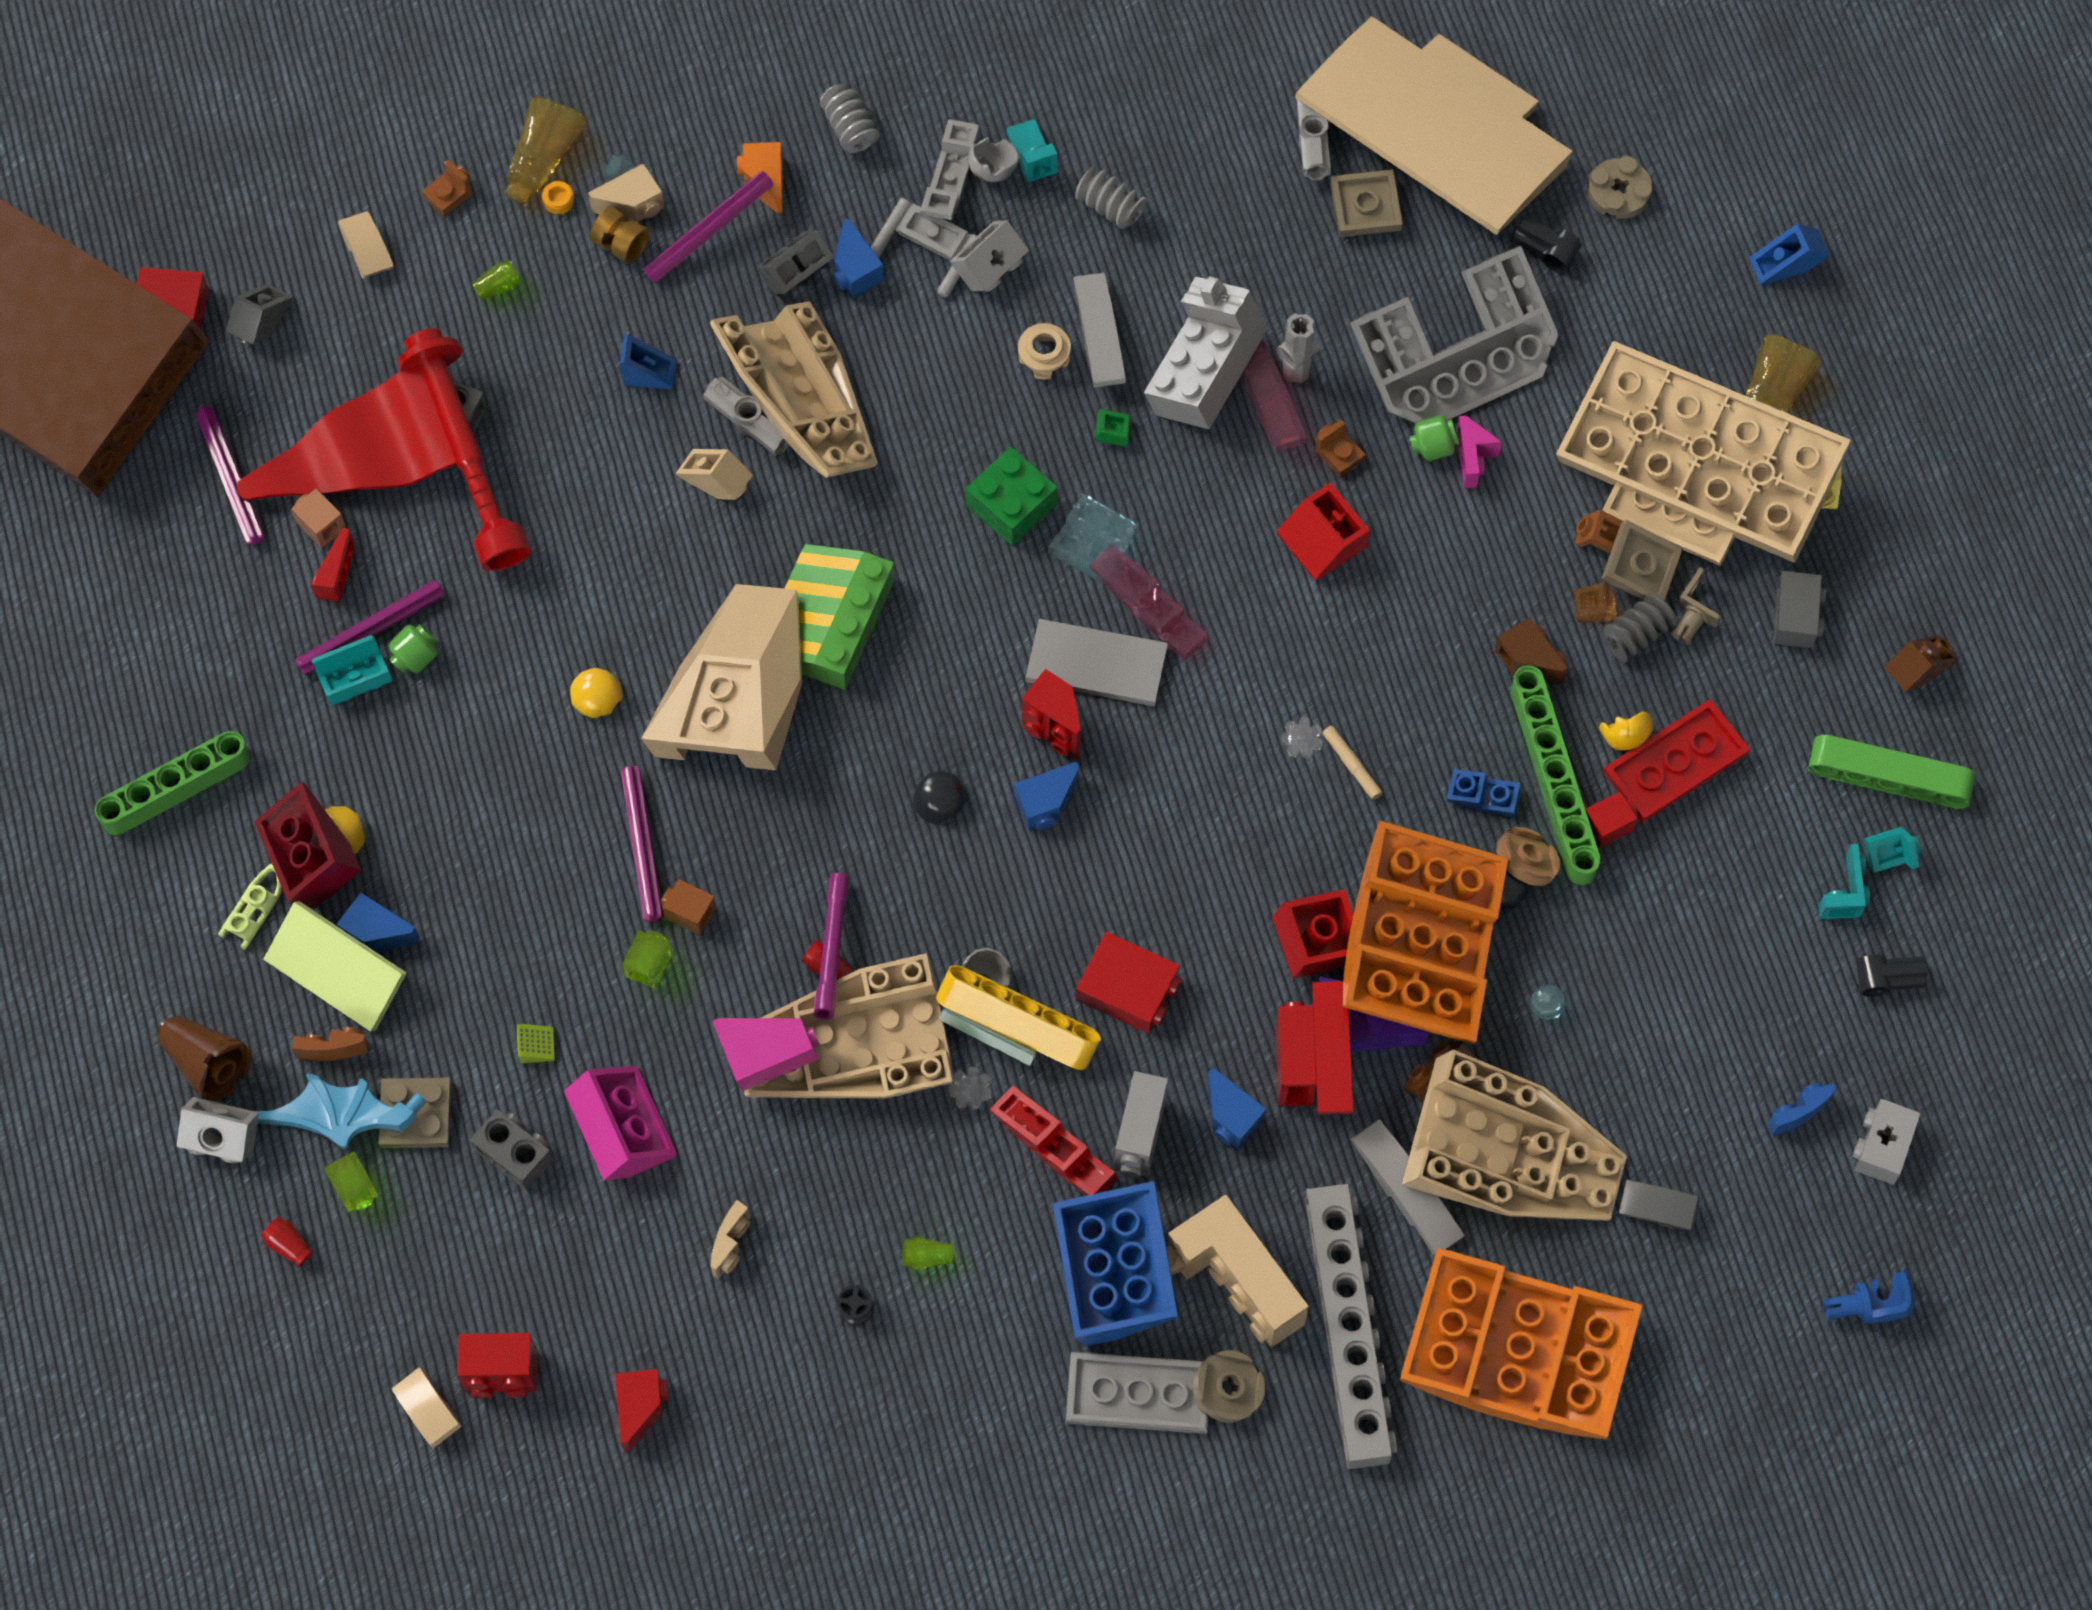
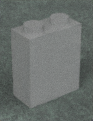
M1137 1071L1133 1073L1115 1148V1170H1120V1173L1126 1177L1140 1178L1141 1175L1149 1176L1167 1099L1168 1078Z

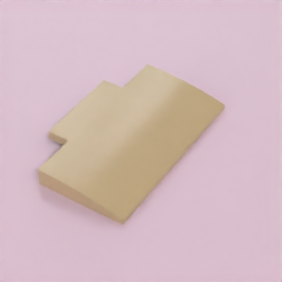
M1372 16L1315 71L1297 91L1295 96L1296 99L1318 114L1323 115L1337 127L1496 235L1566 169L1572 154V150L1525 120L1536 110L1539 100L1442 35L1438 34L1423 49H1420Z
M1613 341L1556 456L1560 463L1614 485L1602 509L1603 511L1622 521L1628 520L1683 548L1682 550L1721 566L1734 538H1737L1795 563L1836 478L1851 440Z

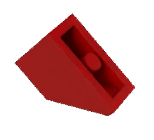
M658 1369L615 1374L620 1442L624 1451L633 1449L663 1413L662 1401L669 1400L667 1379H660Z

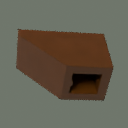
M1530 617L1497 637L1494 651L1513 676L1520 667L1531 665L1541 671L1545 682L1559 685L1565 681L1568 670L1566 658L1559 650L1555 651L1549 643L1546 631L1542 626H1536Z
M1936 635L1910 641L1884 668L1905 692L1921 688L1954 665L1959 659L1953 653L1952 645L1946 639Z

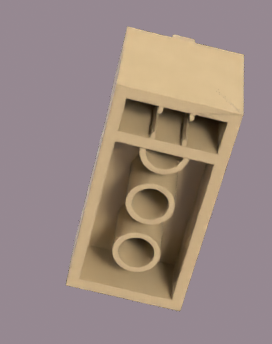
M1226 1194L1168 1233L1167 1252L1171 1275L1181 1271L1188 1280L1210 1265L1209 1272L1212 1278L1220 1287L1223 1284L1231 1293L1229 1299L1233 1307L1239 1314L1245 1312L1252 1322L1249 1325L1250 1329L1260 1342L1265 1340L1270 1348H1272L1305 1325L1309 1306Z

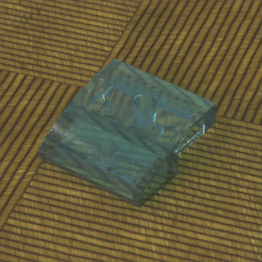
M1083 494L1067 515L1066 524L1050 543L1048 553L1104 584L1131 543L1139 528V524Z

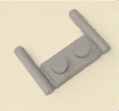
M900 198L870 248L879 258L896 231L901 236L951 261L977 236L969 234L968 231L943 218L920 214L921 207L914 203L911 204L904 198ZM953 266L938 288V294L942 297L950 295L960 278V275Z

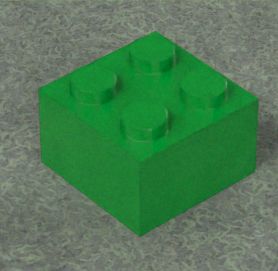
M1010 446L965 488L966 506L1013 546L1057 505V486Z

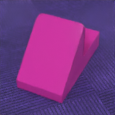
M1459 416L1457 435L1460 442L1458 446L1464 489L1477 488L1479 475H1484L1483 458L1498 457L1501 441L1467 416Z

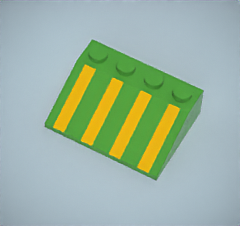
M804 545L784 588L794 589L798 592L802 675L846 690L895 581L894 562L864 551Z

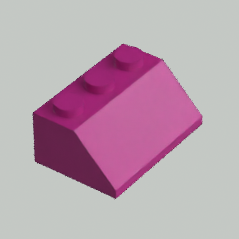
M638 1066L590 1069L564 1090L603 1180L629 1178L678 1155Z

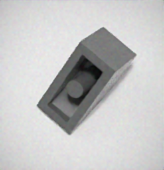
M264 284L236 296L226 332L237 336L238 341L250 345L269 338L291 305L294 296L269 284Z

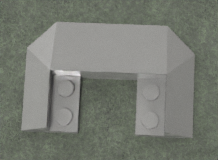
M1521 246L1482 261V263L1461 272L1485 330L1432 354L1408 297L1376 311L1369 312L1350 322L1387 412L1414 423L1437 415H1443L1449 420L1543 377L1547 367L1546 362L1551 348L1555 345L1558 332Z

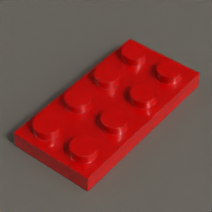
M1709 699L1644 741L1639 747L1633 748L1605 766L1602 773L1616 791L1622 793L1625 800L1629 799L1632 801L1637 810L1638 819L1643 824L1749 755L1751 749L1713 701Z

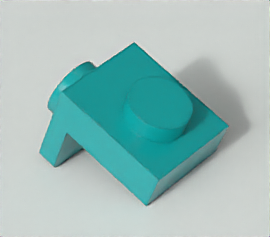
M1902 827L1864 838L1868 867L1872 872H1879L1904 863L1912 870L1919 868L1920 844L1915 836H1911Z

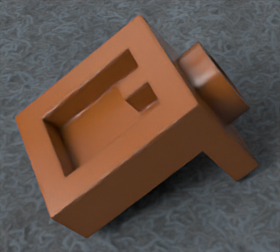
M450 160L443 163L445 172L422 190L423 198L444 217L472 195L469 173L461 165L456 167Z
M1342 419L1335 424L1329 423L1321 428L1317 434L1315 451L1339 478L1362 463L1366 455L1345 432L1346 423Z
M1603 510L1587 514L1581 518L1577 525L1576 532L1578 534L1575 544L1580 547L1591 544L1610 554L1620 524L1624 521Z

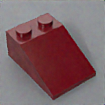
M300 782L254 821L289 902L300 901L307 907L315 909L361 871L350 843L305 783Z

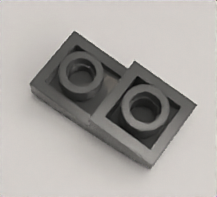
M1626 1180L1619 1214L1624 1217L1656 1222L1660 1226L1693 1231L1700 1197L1660 1186Z

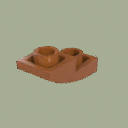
M343 1027L342 1030L331 1029L329 1041L315 1034H307L306 1037L295 1036L292 1045L296 1058L306 1061L348 1059L367 1053L370 1048L365 1034L351 1027Z

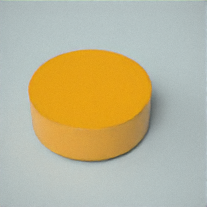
M552 182L542 192L544 206L553 214H564L574 205L573 190L565 182Z

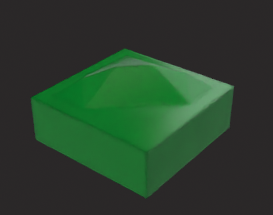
M1099 409L1095 441L1126 447L1129 440L1131 415Z

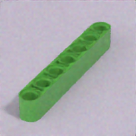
M1523 666L1514 675L1511 687L1512 700L1567 876L1574 884L1587 885L1595 879L1600 864L1598 848L1543 674L1534 666ZM1529 682L1535 688L1525 689L1520 683ZM1532 711L1540 712L1544 717L1541 719H1535L1531 717L1529 713ZM1547 741L1550 742L1553 745V747L1550 749L1542 748L1538 744V742ZM1557 771L1563 777L1555 779L1550 777L1547 772ZM1567 801L1571 804L1572 808L1563 809L1556 802ZM1576 831L1582 838L1572 839L1567 836L1566 832ZM1576 862H1587L1591 868L1588 870L1580 869L1577 867Z

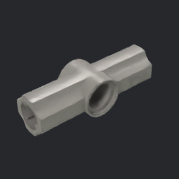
M1296 99L1303 176L1310 178V180H1322L1331 173L1327 136L1328 121L1323 115L1318 114Z
M1295 313L1287 319L1285 341L1276 349L1279 358L1283 362L1282 377L1289 383L1298 382L1301 384L1309 378L1311 357L1320 349L1319 343L1314 337V320L1308 314L1298 315Z
M723 376L715 378L708 385L707 390L703 394L704 400L735 423L736 429L741 434L751 436L775 456L782 454L789 447V444L776 430L753 396L745 395ZM747 413L755 414L754 417L749 419L742 417Z

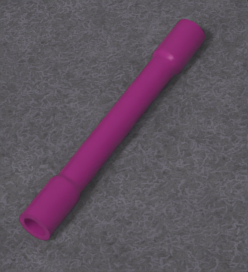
M834 873L829 878L828 910L819 986L816 989L814 1016L820 1020H830L834 1017L836 980L844 910L847 904L850 881L849 877L843 873Z

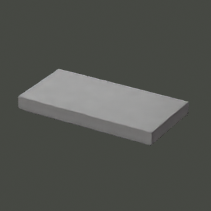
M1039 619L1026 673V682L1033 684L1044 669H1047L1073 686L1074 692L1155 707L1168 643Z
M1071 1352L1066 1424L1207 1434L1208 1414L1198 1409L1196 1405L1197 1398L1194 1392L1195 1374L1202 1361Z

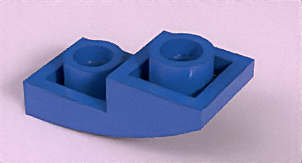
M1453 769L1447 801L1479 812L1516 818L1522 786L1519 782L1488 779L1486 773Z
M1820 1082L1808 1085L1800 1093L1796 1101L1797 1107L1794 1104H1788L1777 1108L1768 1123L1772 1137L1802 1125L1820 1112L1831 1100L1836 1090L1834 1083L1825 1086Z

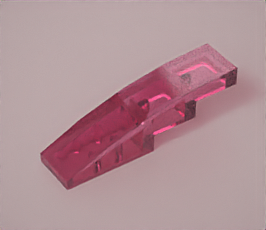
M1262 338L1242 373L1243 383L1254 401L1255 412L1276 451L1306 443L1307 437L1285 383Z
M1113 544L1089 565L1090 569L1145 626L1160 640L1168 643V646L1185 661L1208 641V633L1184 614L1183 607L1160 589L1159 582Z

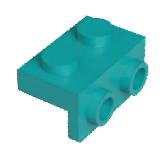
M373 635L312 659L318 678L331 706L393 681Z

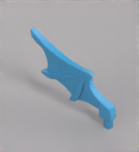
M307 1073L306 1077L309 1082L302 1094L295 1100L272 1111L255 1112L259 1113L257 1124H274L306 1129L330 1139L341 1149H347L352 1138L363 1131L370 1129L404 1131L418 1118L416 1114L427 1101L416 1093L406 1105L398 1102L392 1107L379 1101L370 1091L369 1084L363 1079H359L356 1086L337 1087L323 1081L318 1075Z

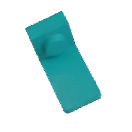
M1035 120L1007 128V136L1010 143L1017 149L1020 157L1019 164L1027 182L1057 173V152L1053 143L1046 145Z
M1858 843L1851 844L1846 853L1850 893L1847 894L1845 890H1834L1823 895L1818 906L1820 919L1859 918L1865 907L1869 906L1870 891L1868 885H1863L1862 874L1866 872V859L1864 854L1859 853Z

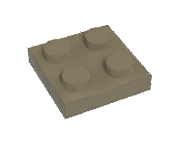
M1393 170L1331 176L1330 186L1339 237L1402 231L1403 224Z
M1625 520L1620 524L1601 580L1641 600H1644L1647 595L1653 594L1665 601L1683 548Z
M450 1077L381 1079L380 1101L392 1107L398 1102L406 1105L416 1093L421 1095L427 1102L416 1114L418 1118L404 1131L379 1129L378 1144L380 1148L449 1147L452 1086Z

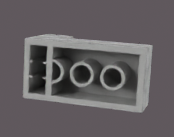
M1195 276L1189 290L1181 300L1188 318L1144 391V394L1155 415L1210 429L1268 327L1249 289L1224 284L1220 279L1210 276L1207 279Z

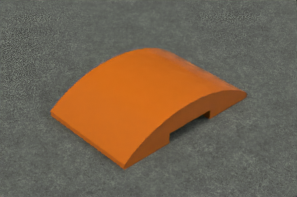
M1380 821L1365 865L1350 930L1344 970L1343 1007L1475 1044L1487 983L1484 975L1492 929L1499 915L1508 858Z
M1437 1247L1400 1380L1444 1400L1501 1419L1559 1433L1607 1439L1642 1304L1577 1286L1569 1289L1505 1271V1266Z

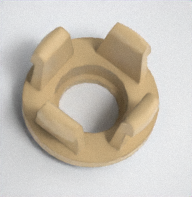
M1041 323L1029 327L1022 333L1018 342L1019 361L1033 370L1035 379L1050 380L1052 371L1062 366L1067 367L1069 364L1071 352L1070 339L1060 327ZM1036 338L1038 341L1044 342L1056 341L1055 349L1049 354L1036 352L1032 344Z

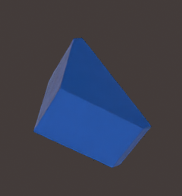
M630 334L624 335L620 359L624 385L661 389L673 388L677 359Z

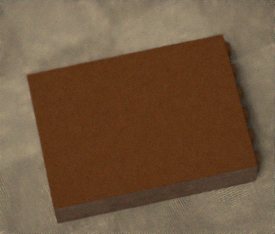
M0 199V435L96 497H99L210 340L191 318Z

